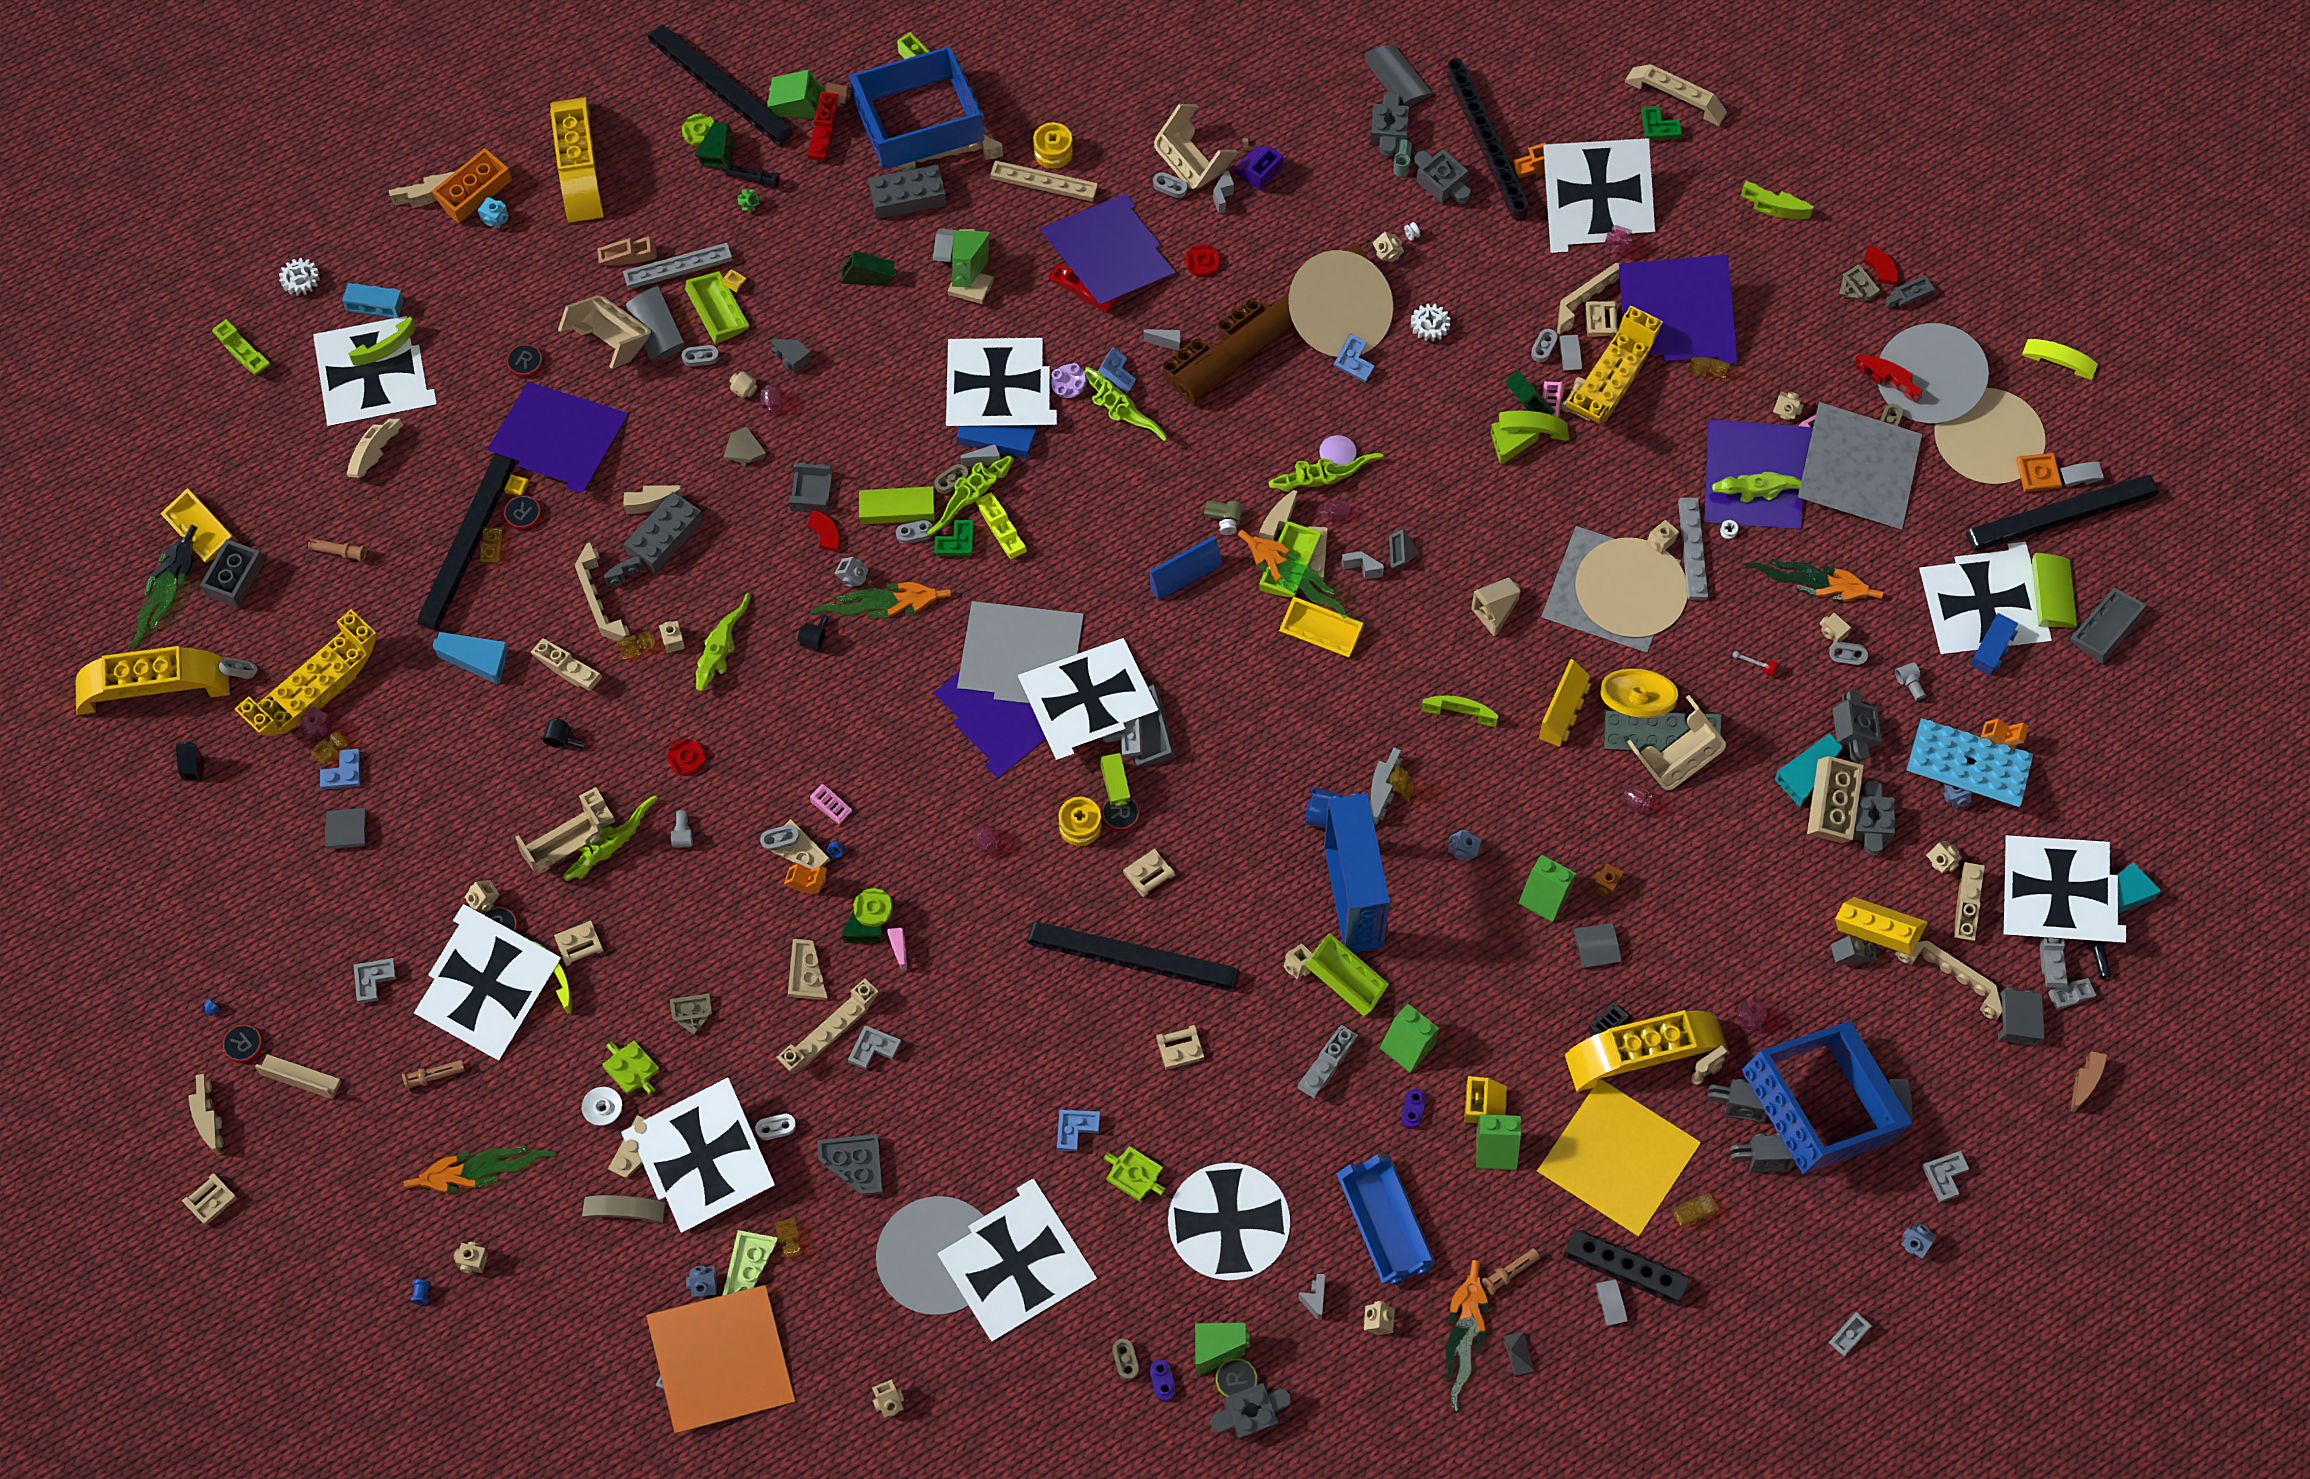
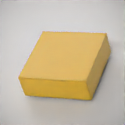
M731 269L722 279L721 284L737 293L745 283L746 277Z
M511 474L504 491L515 496L524 495L529 480Z

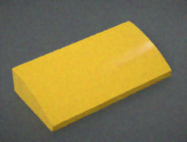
M188 488L161 513L181 537H185L190 525L198 528L192 538V549L205 563L216 558L226 539L233 542L238 541L196 494Z
M1293 596L1279 632L1350 658L1362 633L1364 624Z

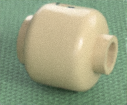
M745 371L739 374L734 373L729 381L732 383L730 386L731 391L742 399L750 398L758 387L756 379Z

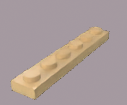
M995 161L990 174V178L993 180L1092 202L1098 189V183Z

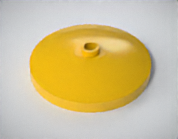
M1623 669L1612 672L1603 679L1601 697L1609 707L1622 714L1650 718L1662 716L1672 711L1677 704L1678 690L1669 679L1658 673L1643 669Z

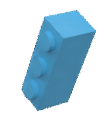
M348 283L342 302L345 311L398 318L404 300L401 290Z

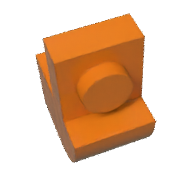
M1546 143L1529 147V156L1513 160L1518 179L1535 173L1536 177L1545 173L1543 145H1546Z
M1998 718L1985 722L1980 738H1987L1993 743L2005 744L2011 749H2016L2017 744L2024 743L2029 726L2025 723L2009 726Z
M797 863L789 867L784 885L799 892L818 894L821 886L826 881L825 873L827 868L820 865L814 869H809Z

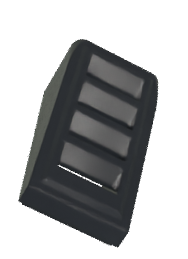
M1614 1003L1589 1026L1588 1032L1595 1036L1603 1032L1598 1028L1599 1025L1606 1031L1610 1028L1621 1026L1629 1018V1015ZM1615 1010L1622 1017L1619 1019L1612 1011ZM1608 1016L1612 1017V1018L1616 1021V1023L1614 1024V1023H1613L1609 1018H1607V1017H1608ZM1604 1020L1611 1026L1610 1028L1603 1023Z

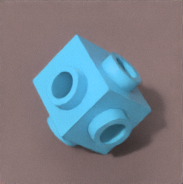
M489 197L478 209L481 220L488 226H494L498 229L507 221L509 216L506 205L503 202L495 201Z

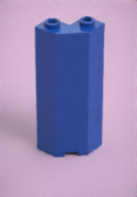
M1377 1154L1363 1164H1350L1336 1173L1382 1284L1391 1283V1285H1397L1410 1277L1428 1273L1430 1271L1429 1268L1436 1263L1390 1154Z

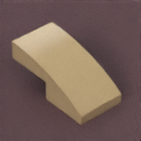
M596 787L579 796L580 800L582 798L586 800L600 822L601 829L615 822L614 817Z

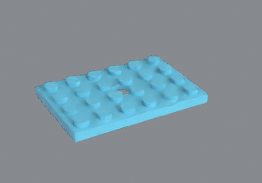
M1921 718L1906 770L2020 807L2033 754L2024 750L2011 749L2008 745H1999L1987 738L1981 739L1979 736ZM1965 757L1973 758L1977 762L1974 765L1968 764Z

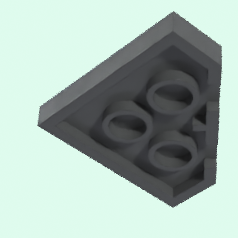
M878 1134L817 1140L818 1159L822 1165L862 1196L883 1194Z

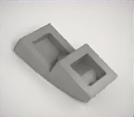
M1578 335L1559 336L1563 371L1582 370Z
M2099 462L2081 463L2061 468L2066 488L2083 482L2087 485L2104 479Z
M2088 978L2071 982L2066 988H2054L2048 992L2056 1010L2096 997Z
M1616 1279L1595 1283L1606 1325L1627 1321Z

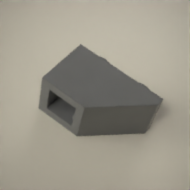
M772 339L770 341L772 354L782 360L786 369H791L794 373H797L812 362L810 351L799 340Z
M1848 936L1831 944L1835 963L1848 966L1877 960L1875 946L1870 941Z

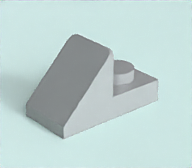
M1317 1274L1316 1280H1312L1311 1293L1299 1292L1298 1297L1317 1320H1322L1325 1274Z

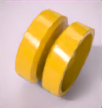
M1055 122L1046 123L1035 131L1033 137L1035 159L1040 165L1045 168L1057 169L1065 166L1071 160L1073 155L1072 135L1066 126Z
M1074 797L1067 800L1061 806L1058 814L1060 834L1066 842L1078 847L1087 846L1099 837L1102 829L1101 813L1094 801L1085 797Z

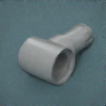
M1914 662L1895 669V676L1898 682L1909 687L1915 701L1921 700L1926 696L1919 683V668Z
M679 810L676 812V826L674 831H671L672 848L692 847L693 845L692 830L688 827L687 811Z

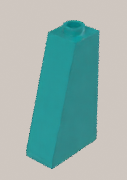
M1829 733L1777 771L1776 782L1799 807L1803 806L1814 790L1818 760L1827 756L1838 758L1842 750L1841 744L1837 743V738Z
M2134 862L2118 874V914L2154 901L2161 892Z

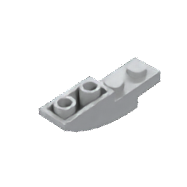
M1393 748L1387 763L1379 761L1375 769L1370 796V807L1375 825L1378 824L1379 819H1384L1387 812L1385 807L1387 803L1391 804L1394 793H1392L1393 785H1391L1395 776L1393 772L1395 768L1399 769L1402 758H1400L1401 750Z
M2040 937L2042 975L2045 976L2046 987H2067L2068 982L2063 953L2065 947L2064 938Z
M1340 1025L1320 1052L1317 1060L1299 1082L1297 1088L1315 1098L1340 1066L1358 1035Z

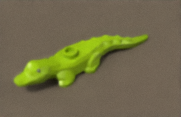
M1089 367L1085 368L1084 372L1090 385L1098 391L1097 395L1092 396L1093 402L1099 406L1104 405L1109 409V417L1117 421L1126 420L1134 425L1151 429L1163 441H1167V436L1154 421L1142 415L1126 394L1115 387L1099 371Z
M1381 453L1368 454L1345 465H1333L1332 460L1321 458L1317 464L1312 465L1305 461H1298L1295 464V473L1290 475L1284 474L1270 480L1269 487L1289 492L1298 486L1317 487L1331 485L1349 477L1365 463L1382 459L1384 456Z
M1006 456L995 461L987 469L983 466V463H976L972 469V474L967 479L959 478L954 486L955 493L950 499L942 518L927 531V535H933L942 529L961 508L974 503L998 478L1005 477L1014 459L1011 456Z
M1763 472L1762 474L1750 476L1740 475L1737 479L1729 476L1714 483L1712 489L1717 493H1741L1740 500L1744 503H1748L1755 497L1760 496L1770 501L1777 497L1782 490H1800L1802 480L1774 472Z
M749 593L745 595L740 607L724 617L705 640L704 654L698 660V669L696 670V689L698 691H704L714 677L715 670L720 674L726 672V656L734 651L731 631L734 624L743 616L748 608L751 598Z
M652 796L642 803L627 823L615 829L611 826L603 828L599 841L593 844L589 843L578 849L583 855L564 873L563 878L566 881H570L573 878H585L593 865H596L601 860L608 859L612 853L621 848L636 833L644 813L655 803L658 797Z

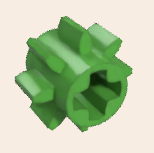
M754 189L742 190L743 194L737 196L738 205L743 207V211H755V206L760 205L759 195L755 194Z

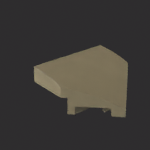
M1859 264L1848 272L1843 273L1839 296L1866 302L1880 294L1879 288Z
M745 427L730 434L723 460L737 461L745 467L747 462L751 463L765 458L766 452L749 429Z
M710 994L670 999L672 1019L693 1035L712 1015Z

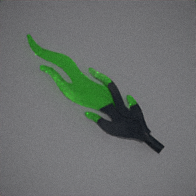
M190 525L185 537H181L180 540L170 546L160 556L158 561L161 565L150 575L144 595L146 597L150 595L154 584L155 588L149 600L139 611L137 634L128 645L130 649L136 646L144 637L148 619L155 607L160 604L151 618L150 627L155 630L158 620L171 606L176 592V579L180 568L178 584L181 587L184 585L185 579L193 565L192 538L198 529L196 526Z

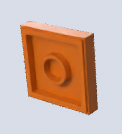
M2054 453L2017 457L2016 461L2024 492L2060 489L2062 487Z

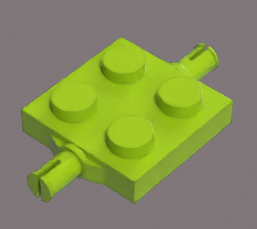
M613 1041L610 1042L606 1047L613 1055L602 1064L608 1074L627 1095L641 1087L649 1095L654 1093L656 1089L649 1083V1080L659 1072L658 1066L635 1041L621 1049Z
M1130 1146L1118 1158L1109 1152L1106 1153L1107 1155H1105L1104 1159L1113 1164L1112 1171L1106 1178L1108 1182L1139 1202L1151 1189L1160 1195L1164 1193L1166 1188L1156 1183L1157 1177L1163 1170L1162 1166Z

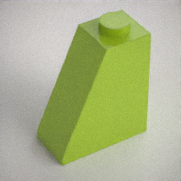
M1500 422L1492 423L1491 435L1500 464L1505 463L1538 441L1539 433L1541 432L1520 429L1517 433L1500 430Z
M1117 753L1101 757L1100 766L1110 804L1116 807L1127 805V802H1130V794L1121 754Z

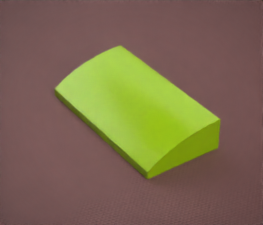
M720 271L686 280L685 290L714 344L730 339L749 328V324L728 287L721 284L723 277Z
M934 487L859 490L860 525L917 522L921 520L935 521Z
M1287 521L1278 542L1290 550L1287 556L1279 554L1283 558L1288 559V562L1277 567L1281 575V580L1278 582L1272 577L1267 565L1259 583L1260 591L1278 596L1295 597L1322 532Z
M2035 553L2032 558L2038 626L2076 628L2077 621L2070 559L2058 555Z
M1330 933L1327 934L1304 964L1363 1016L1374 1008L1389 985Z

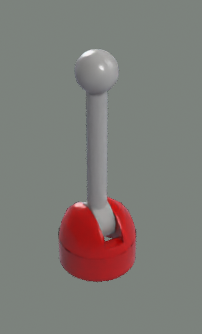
M1738 651L1733 652L1734 658H1741L1762 666L1764 673L1773 677L1777 670L1778 662L1769 660L1762 663L1741 655Z

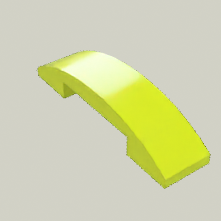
M2028 339L2022 356L2036 361H2040V358L2074 369V374L2092 380L2098 365L2094 360L2075 349L2046 340Z
M558 963L553 971L562 988L557 990L556 993L566 1013L569 1014L572 1009L571 991L566 976Z

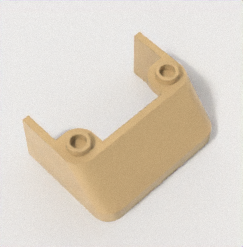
M1179 104L1155 138L1154 147L1181 180L1186 182L1187 187L1198 189L1223 174L1238 151L1218 150L1209 162L1191 142L1195 128L1190 118L1199 106L1197 104Z
M593 296L567 305L558 328L560 332L573 328L580 335L594 333L615 348L609 366L612 369L629 363L646 343L651 333L648 327L602 296Z
M1690 695L1686 698L1695 709L1687 718V724L1691 730L1660 753L1656 747L1649 746L1640 752L1631 740L1627 741L1637 757L1665 790L1674 789L1722 753L1726 746L1724 739Z
M584 798L581 799L584 810L582 814L525 846L519 835L515 837L522 856L534 872L543 873L552 864L585 845L593 844L601 839L602 829L600 822Z

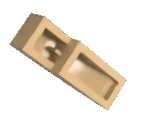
M643 486V492H624L623 506L625 513L639 514L656 510L672 491L683 498L681 486Z
M1293 490L1270 511L1260 529L1259 538L1275 541L1278 530H1283L1286 522L1290 521L1297 501V491Z

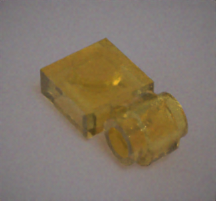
M648 631L642 632L637 641L635 635L617 640L623 660L640 655L639 648L650 650L655 644L653 635Z
M333 732L329 737L330 742L323 739L309 751L323 766L338 754L336 749L342 750L348 745L347 737L342 732Z
M795 1218L776 1222L775 1228L779 1244L786 1243V1246H782L785 1258H797L801 1251L799 1243H794V1240L799 1239Z

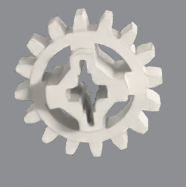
M302 258L299 259V262L293 259L292 264L286 263L287 268H281L283 273H279V281L284 290H288L291 295L294 292L297 296H299L300 292L306 295L307 290L313 291L312 286H318L316 282L320 281L318 269L314 263L310 264L308 259L303 262Z
M1426 304V308L1420 306L1419 311L1414 310V315L1411 316L1413 333H1418L1419 339L1422 336L1425 337V341L1431 338L1432 342H1434L1435 337L1440 340L1442 335H1447V330L1450 328V317H1447L1448 312H1442L1443 307L1437 309L1436 304L1433 307Z

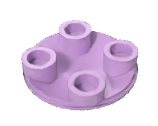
M1076 363L1063 365L1052 372L1051 386L1053 391L1060 397H1075L1086 386V374Z
M1335 435L1328 437L1320 446V457L1332 460L1333 465L1348 464L1354 461L1356 457L1354 443L1344 436Z

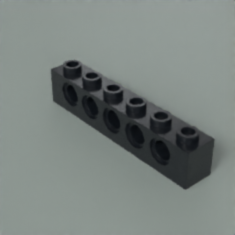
M1574 1229L1563 1256L1676 1306L1679 1305L1689 1278L1679 1271H1670L1663 1264H1654L1647 1261V1258L1637 1254L1635 1256L1628 1253V1250L1623 1247H1614L1605 1239L1593 1238L1584 1230L1577 1231ZM1590 1246L1594 1252L1587 1253L1583 1247ZM1608 1254L1613 1260L1606 1261L1603 1259V1255ZM1622 1263H1629L1632 1268L1629 1270L1624 1269ZM1648 1271L1651 1277L1645 1278L1641 1272ZM1666 1279L1670 1282V1285L1664 1286L1660 1280Z

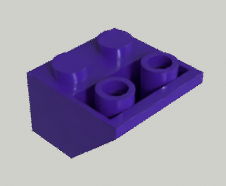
M1270 146L1255 147L1233 169V172L1258 190H1261L1283 168V155Z

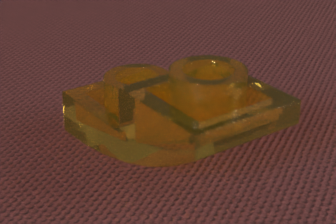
M1692 357L1689 370L1694 374L1704 377L1710 372L1716 377L1725 379L1730 364L1713 358Z
M483 528L481 563H500L503 528Z
M1396 765L1395 772H1391L1390 775L1393 791L1401 793L1403 801L1410 802L1415 786L1414 782L1401 766Z
M1710 1193L1680 1204L1673 1208L1671 1212L1682 1228L1698 1223L1701 1218L1717 1214L1720 1209Z

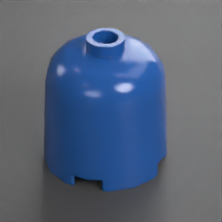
M1312 787L1311 793L1313 794L1312 798L1308 800L1304 824L1326 828L1328 799L1343 795Z

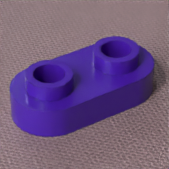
M1412 1089L1406 1094L1401 1122L1408 1129H1415L1421 1124L1426 1097L1419 1089ZM1417 1096L1419 1097V1100L1414 1101L1412 1097ZM1414 1115L1415 1119H1409L1408 1116Z
M1156 1360L1150 1366L1155 1396L1162 1402H1168L1175 1396V1384L1171 1368L1165 1360ZM1163 1367L1164 1371L1159 1373L1156 1369ZM1168 1387L1169 1391L1162 1392L1161 1388Z

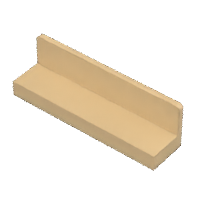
M268 1054L262 1066L258 1064L255 1066L262 1076L330 1099L334 1098L341 1083V1080Z

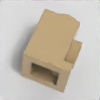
M1835 613L1830 617H1824L1820 622L1822 626L1821 631L1824 636L1831 639L1833 643L1842 642L1848 636L1851 629Z

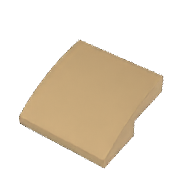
M980 273L970 287H952L951 282L948 295L983 304L986 294L990 291L994 277Z

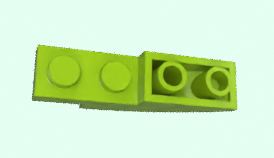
M1748 181L1743 185L1741 196L1755 202L1753 208L1755 210L1786 219L1801 220L1810 219L1814 206L1806 201L1799 200L1783 191L1777 196L1773 192L1767 191L1757 184Z

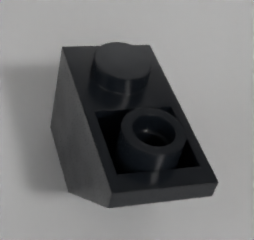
M192 742L176 743L177 767L182 780L202 781L205 759L197 745Z

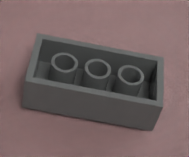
M938 165L868 178L876 219L946 206V196Z
M672 491L624 543L627 555L631 558L638 556L640 564L656 574L704 522L701 511Z

